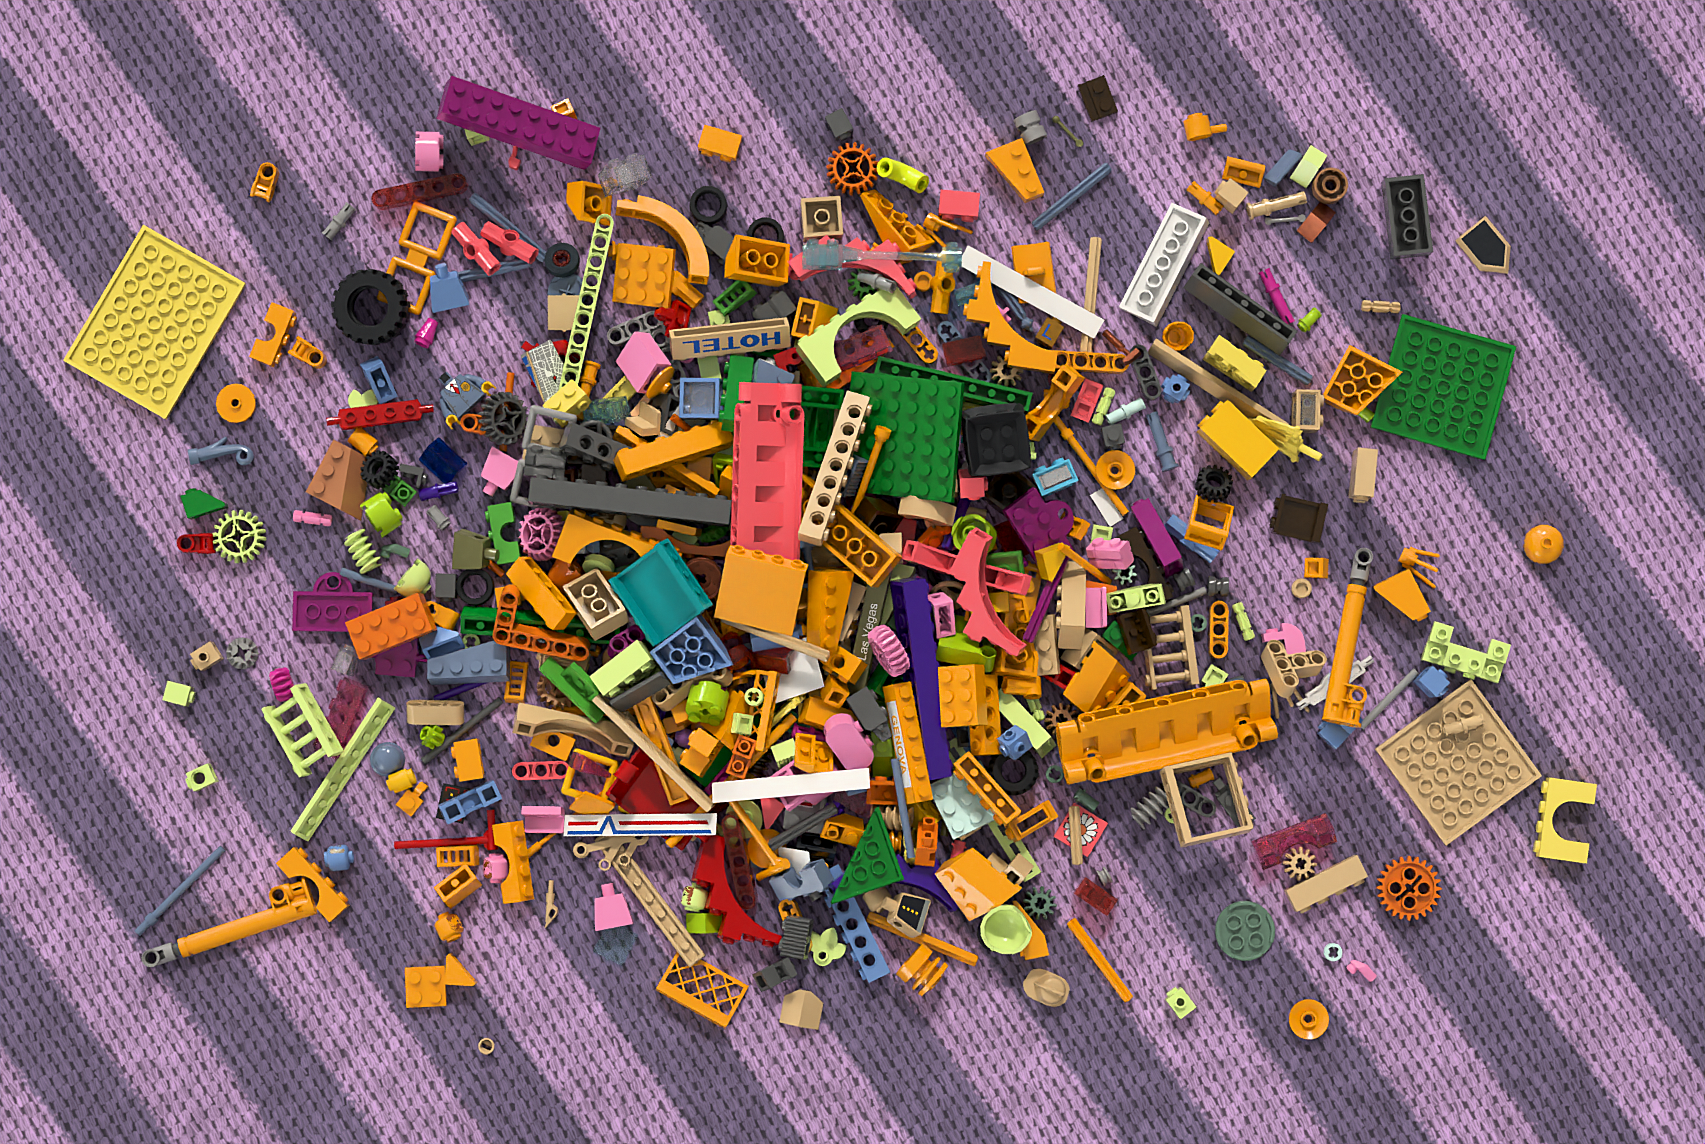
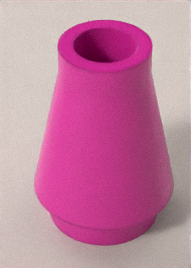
M428 318L414 336V342L428 349L433 344L438 322Z

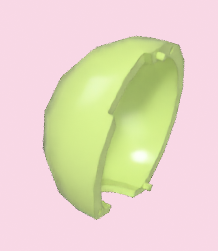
M1000 905L991 909L984 916L980 926L981 937L985 945L992 951L1001 954L1013 955L1022 951L1029 944L1032 936V929L1028 920L1013 905Z

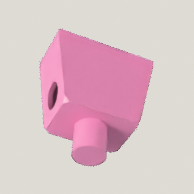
M493 446L481 473V477L488 481L483 492L492 497L498 487L505 491L510 488L514 482L518 464L517 460Z
M613 883L601 885L603 897L595 898V931L634 924L624 894L615 895Z

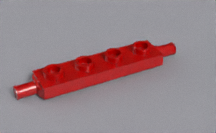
M418 399L339 409L338 417L326 418L327 426L339 424L341 430L419 421L423 413H434L433 404L421 406Z

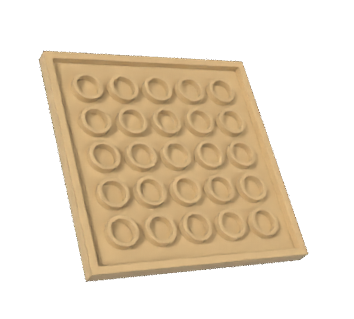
M1471 679L1375 748L1377 754L1445 846L1542 776ZM1479 714L1483 715L1485 726L1468 730V733L1465 734L1461 732L1446 737L1443 729L1444 724L1459 721L1463 717L1466 719Z

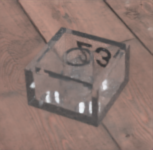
M637 154L629 155L625 160L621 161L618 158L608 161V165L604 166L603 170L598 174L605 197L641 188L652 177L645 156H637Z

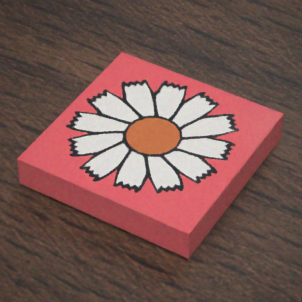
M1079 806L1082 854L1088 857L1108 823ZM1068 811L1053 837L1071 847Z

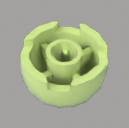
M418 558L414 561L415 564L405 572L398 581V584L393 588L405 597L415 593H423L425 595L431 587L428 584L431 579V572L427 565Z

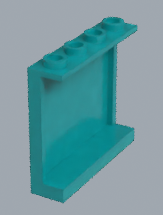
M668 538L656 544L652 550L621 573L608 580L612 590L618 594L623 606L631 613L635 624L641 628L646 640L652 646L663 642L713 605Z

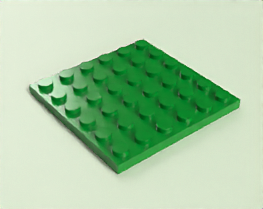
M1402 314L1388 365L1402 371V373L1379 394L1370 428L1485 460L1517 346Z
M852 371L850 391L870 397V405H873L870 416H866L864 421L866 422L864 434H860L858 438L860 440L859 449L857 452L854 451L853 454L869 461L876 441L874 438L876 426H883L891 430L889 439L883 442L866 493L899 497L916 496L919 499L954 502L964 382ZM854 413L850 417L857 418L859 415Z

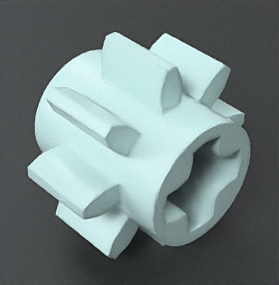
M1135 565L1127 568L1129 570L1127 578L1126 576H1120L1121 569H1113L1112 572L1117 575L1113 580L1120 579L1121 585L1124 584L1125 580L1132 583L1130 577L1137 576L1136 573H1132Z

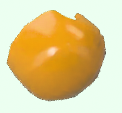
M1172 322L1162 332L1163 343L1175 351L1185 350L1194 340V332L1191 326L1185 322Z

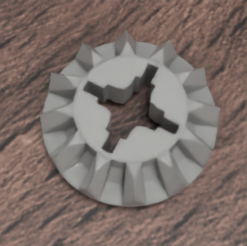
M236 638L229 643L226 651L227 660L235 668L247 669L256 662L258 648L248 638ZM239 647L242 650H249L245 653L246 661L241 656L234 657L239 653Z

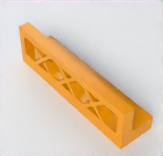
M756 670L753 688H760L765 697L763 707L759 708V706L754 707L750 705L749 715L755 717L757 714H761L760 725L758 728L754 724L752 725L754 730L751 736L755 733L758 735L755 751L767 752L781 674L775 671ZM761 675L768 676L767 685L764 689L760 684ZM752 693L751 701H756L759 694Z

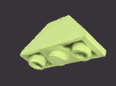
M1146 584L1106 593L1109 613L1166 603L1162 584Z

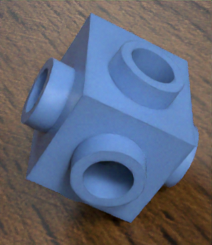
M1179 374L1177 376L1172 375L1171 378L1166 377L1161 385L1163 388L1161 393L1164 395L1163 398L1172 404L1174 402L1178 404L1181 399L1185 401L1190 393V390H1188L1190 385L1187 383L1188 380ZM1173 385H1178L1180 390L1175 391Z
M1016 725L997 738L1000 752L1005 757L1009 756L1013 760L1018 759L1033 747L1027 732Z

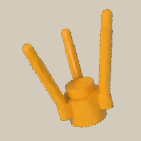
M931 212L923 223V226L927 228L925 232L931 235L950 255L952 251L934 231L938 232L943 225L953 230L958 229L969 234L973 233L972 230L943 220Z
M1405 547L1398 562L1403 563L1402 567L1410 569L1414 575L1435 589L1436 586L1410 565L1414 566L1416 563L1429 570L1438 572L1437 568L1418 560V555L1416 554L1439 558L1440 555L1410 547V549Z

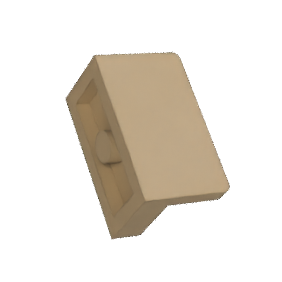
M640 401L639 416L625 417V426L640 436L660 435L661 412L647 402Z

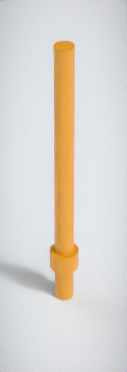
M1058 416L1054 420V424L1060 430V435L1064 441H1068L1121 515H1125L1129 512L1113 489H1109L1100 483L1096 475V466L1073 436V431L1067 428Z

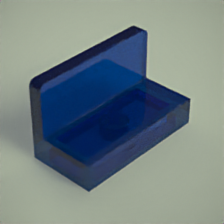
M440 437L429 444L419 458V461L444 484L452 482L454 477L468 464Z

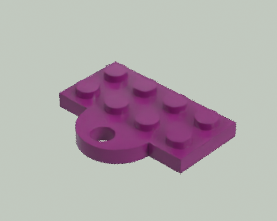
M1032 487L1002 510L1036 565L1037 561L1034 551L1057 543H1064L1075 552L1066 537L1074 522L1072 509L1067 503L1056 499L1044 502L1037 489ZM1063 508L1065 510V516L1062 519H1060L1058 517V512L1060 509Z
M337 572L325 573L317 579L313 591H293L292 631L348 632L345 622L373 611V592H354L352 583L347 577L341 576ZM335 576L338 578L339 584L337 587L331 588L328 581L331 577Z

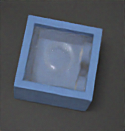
M680 378L679 418L683 420H719V412L723 410V406H720L721 395L723 394V380L720 378Z

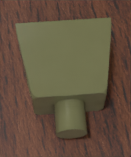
M466 529L454 532L452 569H482L489 566L490 560L498 561L500 552L498 549L491 548V539L489 537Z

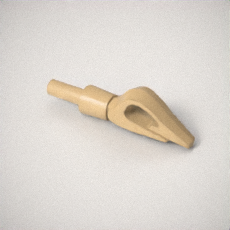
M549 880L548 893H546L545 928L558 915V908L553 904L555 893H553L554 880ZM553 909L555 913L553 917L550 918L549 915L551 910Z

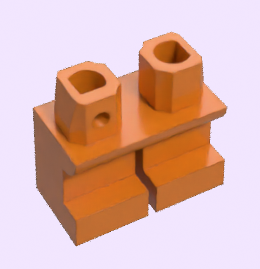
M923 817V822L918 821L914 865L932 867L935 865L938 823H935V818Z

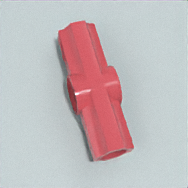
M489 221L484 224L480 236L498 245L501 253L506 256L515 255L529 264H532L538 256L539 250L519 239V234L515 230H504Z
M464 222L459 223L453 228L451 233L463 246V253L466 258L474 259L488 276L493 275L500 269L501 264L489 251V244L485 239H478Z

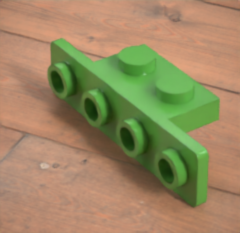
M548 657L540 666L539 671L594 723L599 722L605 713L592 701L600 691L589 675L575 662L563 669L552 657Z

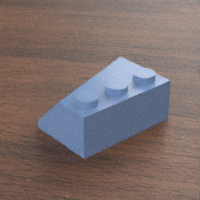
M701 614L650 651V654L673 684L733 665L726 647Z

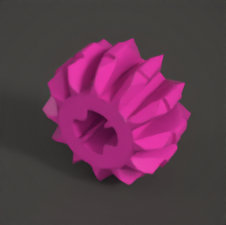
M284 667L271 671L269 677L276 699L282 702L292 698L293 693L290 688L295 685L289 670Z

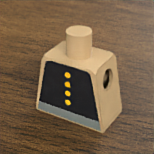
M900 893L895 895L893 899L886 896L881 903V907L889 911L887 916L889 924L908 937L914 938L921 935L931 900L908 893Z

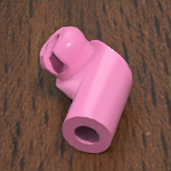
M1356 960L1350 961V964L1346 967L1352 974H1355L1358 970L1369 982L1373 981L1377 976L1367 964Z

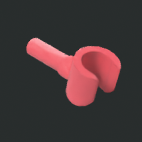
M513 146L512 154L508 160L509 167L514 170H518L521 160L516 158L518 151L516 146Z

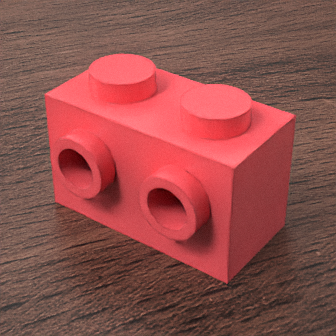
M941 190L938 217L948 221H952L954 218H961L963 222L977 220L980 193Z
M958 469L960 497L968 498L969 500H979L980 497H985L984 491H988L987 476H971L968 469Z

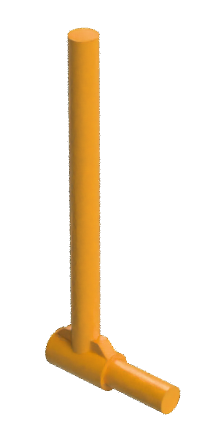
M730 801L731 807L771 861L769 868L756 874V879L761 881L790 868L789 860L776 856L738 801Z

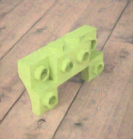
M1436 621L1433 622L1421 657L1422 661L1442 666L1444 671L1455 674L1456 671L1461 672L1463 677L1474 680L1475 677L1490 682L1499 683L1504 664H1506L1511 647L1510 644L1491 639L1487 652H1479L1450 643L1454 627Z

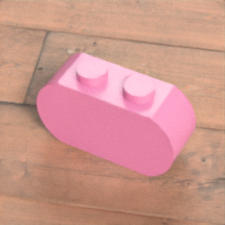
M841 713L833 715L826 721L823 728L825 740L846 770L867 768L874 758L872 749L874 743L869 735H864L862 732L864 731L858 720L854 721L851 715Z

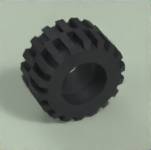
M1029 750L1017 759L1023 763L1025 774L1020 781L1014 783L1005 780L1001 772L1004 762L1012 758L1009 756L1005 757L1003 754L993 755L989 762L988 773L1007 795L1024 794L1036 783L1039 768L1037 760Z

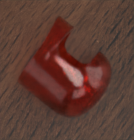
M728 632L720 638L722 643L724 644L725 641L731 638H738L739 644L727 651L733 665L727 668L739 670L749 662L750 652L743 645V640L738 633Z

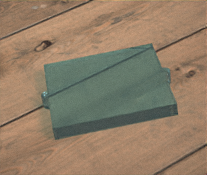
M625 925L604 929L593 951L606 957V960L610 959L622 966L638 934L626 929Z

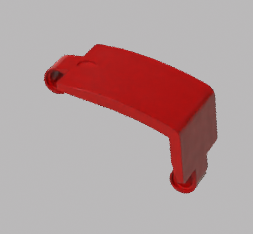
M640 747L630 761L623 760L613 774L616 780L605 794L629 814H692L700 806L691 797L685 801L670 805L654 761ZM671 835L660 836L667 840ZM685 835L675 847L682 851L693 836L707 843L712 835Z

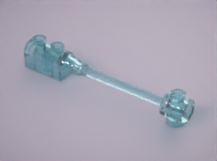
M807 239V243H803L802 269L842 270L843 262L859 261L862 259L941 261V267H944V272L956 273L962 267V248H958V243L949 242L946 243V247H942V253L862 251L843 246L836 239H828L827 244H819L818 239Z

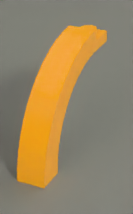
M638 195L637 202L629 199L617 200L616 216L643 219L667 231L677 241L685 255L688 267L687 282L707 285L709 261L706 248L697 230L681 213L671 206L649 197Z

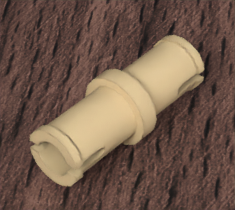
M1482 714L1466 719L1463 717L1459 721L1444 724L1443 729L1446 737L1461 732L1465 734L1468 733V730L1485 726V721Z

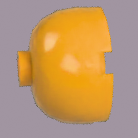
M1538 525L1526 533L1523 549L1526 556L1533 562L1548 564L1555 561L1561 555L1564 548V539L1556 528L1549 525Z

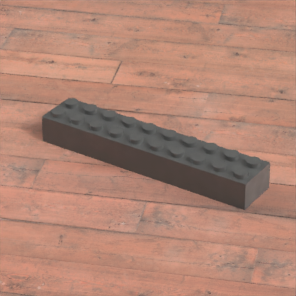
M536 474L535 478L531 477L528 497L529 505L573 510L577 508L583 511L728 527L731 500H727L728 496L716 495L715 498H708V494L696 493L695 496L687 495L688 492L676 491L673 494L667 493V489L656 488V491H647L648 487L636 486V489H629L626 484H616L615 487L608 486L607 482L596 481L594 485L588 484V480L583 479L568 482V478L556 477L555 480L548 479V476Z

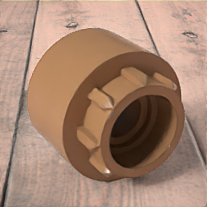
M1337 168L1321 170L1312 182V193L1323 204L1338 202L1348 189L1346 175ZM1332 182L1335 189L1332 191L1326 189L1325 183Z

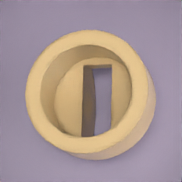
M483 1038L478 1044L479 1051L484 1055L491 1054L494 1050V1042L489 1038ZM482 1044L491 1047V1050L481 1047Z

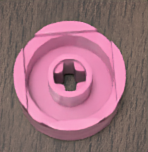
M416 131V137L419 138H416L415 171L439 172V169H443V154H439V149H443V135H440L439 132Z

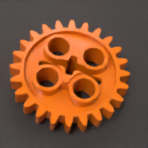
M1400 856L1399 863L1392 859L1393 866L1385 864L1387 871H1380L1383 878H1377L1381 882L1380 886H1376V889L1381 890L1377 897H1383L1380 904H1387L1385 911L1392 909L1391 916L1399 913L1398 918L1401 920L1404 915H1406L1408 921H1410L1411 915H1413L1415 920H1418L1419 913L1425 917V910L1432 912L1430 905H1437L1434 898L1441 897L1436 894V891L1442 890L1441 887L1436 886L1441 880L1434 879V876L1438 873L1430 872L1433 867L1432 865L1425 867L1426 860L1419 863V857H1415L1412 861L1411 856H1407L1406 861H1404L1403 857ZM1408 868L1413 871V877L1409 880L1404 876V872ZM1421 875L1422 878L1411 887L1413 891L1405 892L1400 900L1396 901V897L1407 889L1405 885H1411ZM1396 882L1399 885V891L1393 894L1390 891V885ZM1421 883L1427 885V891L1424 894L1418 891V886ZM1410 896L1413 899V905L1407 908L1404 905V900Z

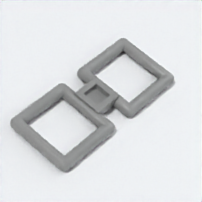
M532 405L528 415L522 448L527 450V447L539 445L543 449L548 450L553 448L531 443L537 414L568 421V425L571 423L576 424L577 416ZM519 460L510 501L533 508L556 510V507L529 505L528 498L519 496L525 467V460Z

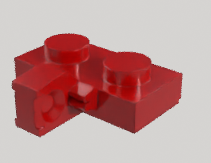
M675 300L672 302L671 308L661 307L655 310L654 317L659 321H663V325L667 326L665 331L666 337L669 338V330L688 327L692 307L679 300Z

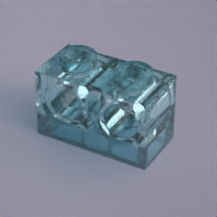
M626 396L594 399L588 408L583 411L585 421L599 420L603 423L619 422L631 415Z

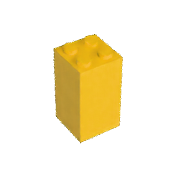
M1228 399L1225 403L1220 401L1211 410L1213 415L1211 417L1207 415L1197 425L1200 428L1197 433L1248 481L1279 448Z

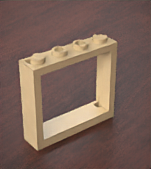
M1232 752L1166 766L1160 771L1181 848L1246 834L1253 829V817L1248 812V799L1243 794V781L1238 776V764L1235 762ZM1223 764L1240 827L1192 837L1174 774Z

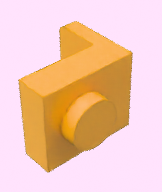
M1065 511L1061 515L1060 519H1062L1065 516ZM1074 516L1073 526L1067 536L1081 541L1087 534L1090 523Z

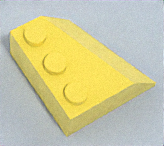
M1220 335L1215 339L1203 357L1204 361L1250 392L1257 387L1267 371L1263 368L1264 365L1261 362L1253 361L1246 352L1236 348Z

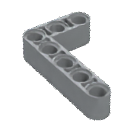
M651 311L612 327L607 332V339L611 345L616 347L626 344L633 335L629 332V328L634 324L640 326L639 332L650 333L654 341L658 335L665 336L666 329L663 322L659 320L655 326L647 324L648 319L654 317L655 312ZM615 332L622 334L621 339L617 342L611 340V336ZM666 337L663 344H657L664 354L671 353L670 339ZM670 361L674 371L681 372L680 378H687L680 361ZM672 379L670 382L672 384L671 388L674 395L679 397L680 379Z

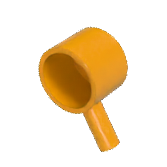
M1203 113L1191 114L1183 121L1187 141L1205 139L1212 136V134L1227 131L1226 124L1210 126L1208 115H1203Z

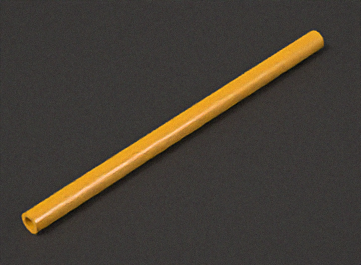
M792 713L770 733L768 749L798 720ZM755 751V754H754L753 760H752V762H751L750 768H751L766 752ZM729 775L723 782L736 781L740 778ZM699 806L692 814H706L707 812ZM671 835L665 843L670 848H673L685 835Z

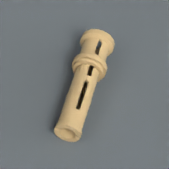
M1304 191L1273 200L1265 198L1261 202L1246 203V211L1249 219L1254 220V217L1261 215L1269 216L1277 210L1306 204L1307 198Z

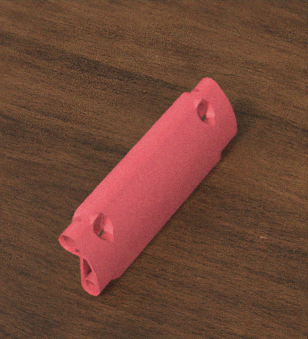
M739 382L738 400H744V403L736 404L734 411L730 545H740L748 550H760L765 554L781 555L786 559L800 560L798 531L801 525L804 411L801 408L802 384ZM792 409L795 413L793 419L790 418V411ZM777 410H780V418L776 417Z

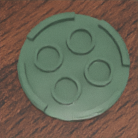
M1238 901L1228 905L1218 916L1215 924V937L1219 947L1228 956L1241 961H1250L1263 956L1268 951L1274 941L1275 925L1271 915L1261 905L1251 901Z

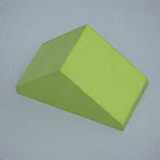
M709 912L686 913V930L689 933H718L723 914L715 916L709 914Z

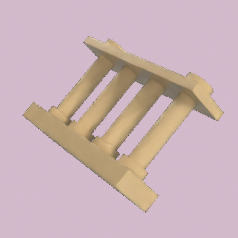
M1189 605L1177 607L1178 611L1172 614L1150 616V624L1172 621L1180 623V631L1178 633L1156 635V642L1179 641L1182 642L1183 650L1179 653L1152 656L1151 649L1144 651L1147 671L1144 680L1146 687L1149 686V690L1157 689L1156 683L1180 680L1187 682L1188 686L1199 684ZM1179 660L1185 662L1186 670H1183V672L1155 676L1153 664Z

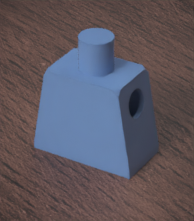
M446 263L436 265L437 275L430 277L432 312L435 313L469 305V295L458 272H448Z

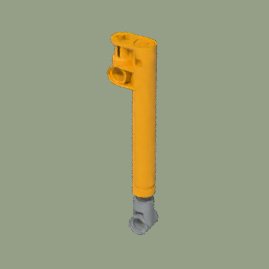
M1360 548L1353 556L1350 575L1352 583L1347 585V594L1345 596L1322 716L1323 721L1355 728H1361L1362 724L1359 723L1360 714L1364 709L1367 692L1363 687L1349 684L1364 608V597L1367 592L1364 584L1368 581L1371 561L1373 559L1372 551L1368 548ZM1359 554H1364V555H1366L1367 558H1368V561H1367V562H1361V561L1358 559V555H1359ZM1359 692L1362 699L1360 701L1354 700L1352 693Z
M303 876L300 881L291 884L288 882L273 887L269 892L272 908L188 935L187 937L179 938L177 940L178 943L175 944L170 942L148 949L142 954L143 964L147 967L158 966L176 960L177 956L180 955L185 958L192 954H197L317 914V908L306 876ZM278 889L284 893L282 900H277L275 897V892ZM151 952L157 956L155 963H151L148 960V955Z

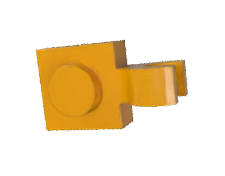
M420 782L414 791L407 789L395 805L412 817L424 802L420 796L428 786L424 782Z

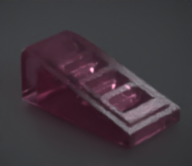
M578 752L572 753L569 762L571 768L580 772L610 778L611 773L588 757Z

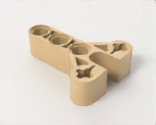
M725 667L676 684L671 682L670 685L653 694L652 700L662 711H670L688 697L692 684L695 686L700 681H711L720 684L721 687H727L732 683L733 676Z

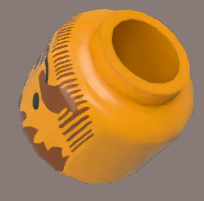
M445 912L438 916L439 920L435 922L434 927L441 940L450 943L462 937L461 933L464 931V927L457 914Z

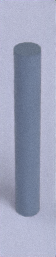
M341 568L339 574L341 576L394 594L397 593L393 589L395 585Z

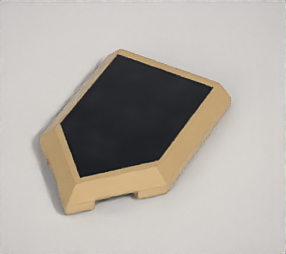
M1486 216L1455 240L1480 271L1508 274L1511 246Z

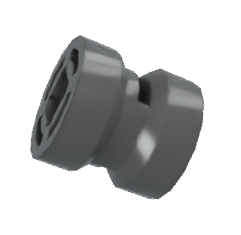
M1208 576L1207 596L1220 594L1222 597H1228L1229 577L1216 579L1215 576Z

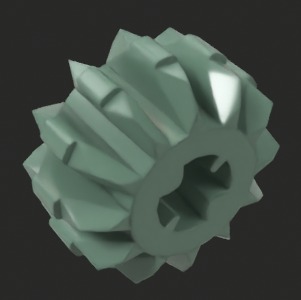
M1043 886L1040 887V893L1037 892L1036 887H1033L1034 895L1028 891L1026 892V895L1031 897L1030 900L1023 899L1024 903H1030V905L1024 907V910L1032 909L1028 914L1030 917L1036 912V920L1040 919V913H1042L1044 919H1047L1045 912L1048 911L1053 915L1054 912L1049 908L1050 906L1057 907V904L1050 903V901L1056 899V896L1048 897L1051 893L1050 889L1043 894ZM1040 897L1041 900H1045L1041 909H1039V906L1035 907L1037 898Z

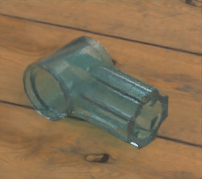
M980 280L953 290L958 307L968 304L969 299L977 300V297H974L975 285L979 286Z

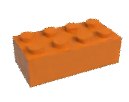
M415 593L345 622L360 660H366L437 631L423 593Z

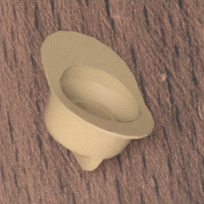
M1044 969L1031 970L1023 982L1024 991L1030 998L1051 1007L1064 1004L1070 990L1065 979Z

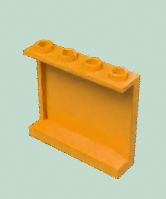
M730 545L726 553L714 617L792 636L796 627V617L805 574L809 564L797 559H786L781 555L765 554L760 550H748L740 545Z

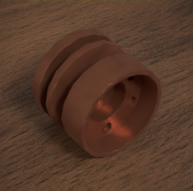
M703 556L692 558L685 563L696 580L698 579L697 574H705L706 581L701 580L698 583L708 598L712 599L716 596L722 579L721 570L717 563L709 557Z

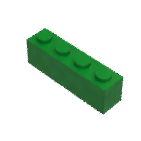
M730 355L729 362H725L724 374H727V378H723L722 390L726 391L725 394L721 395L720 406H724V409L720 410L718 422H722V431L734 432L735 406L738 403H744V400H738L739 382L752 381L754 358Z

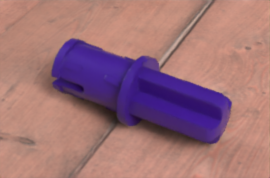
M456 481L441 485L436 483L435 486L418 489L421 501L437 497L440 499L441 496L459 491Z

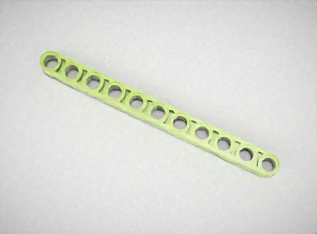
M608 214L600 215L595 222L558 391L568 383L565 380V374L569 372L575 375L576 380L574 382L577 385L579 382L614 225L613 218ZM607 219L610 226L603 229L600 227L599 221ZM596 239H604L606 245L603 248H598L595 245ZM597 257L601 260V265L593 267L590 260ZM593 276L596 278L597 284L589 286L586 283V279ZM590 296L593 299V303L586 306L582 303V298ZM580 315L588 317L589 322L586 325L578 323L577 319ZM576 334H581L584 337L582 344L574 342L573 337ZM573 353L578 354L580 357V361L576 364L571 363L569 360V356Z

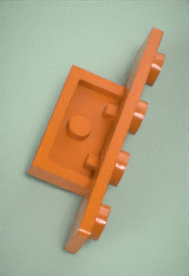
M875 776V780H870L866 804L898 805L894 777H892V780H887V777Z

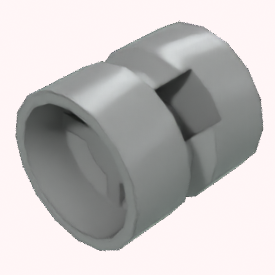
M1037 110L1027 112L1013 120L1017 131H1021L1020 138L1023 139L1025 146L1034 144L1047 137L1044 126L1039 125L1041 120Z

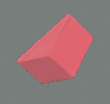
M775 797L760 799L765 829H769L785 808L783 803Z

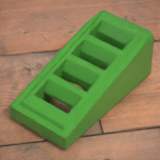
M736 280L712 302L726 316L754 297L757 292L748 282ZM735 292H738L740 294L738 298L734 294ZM731 296L734 302L731 303L728 297ZM722 301H725L727 303V308H725L722 305Z

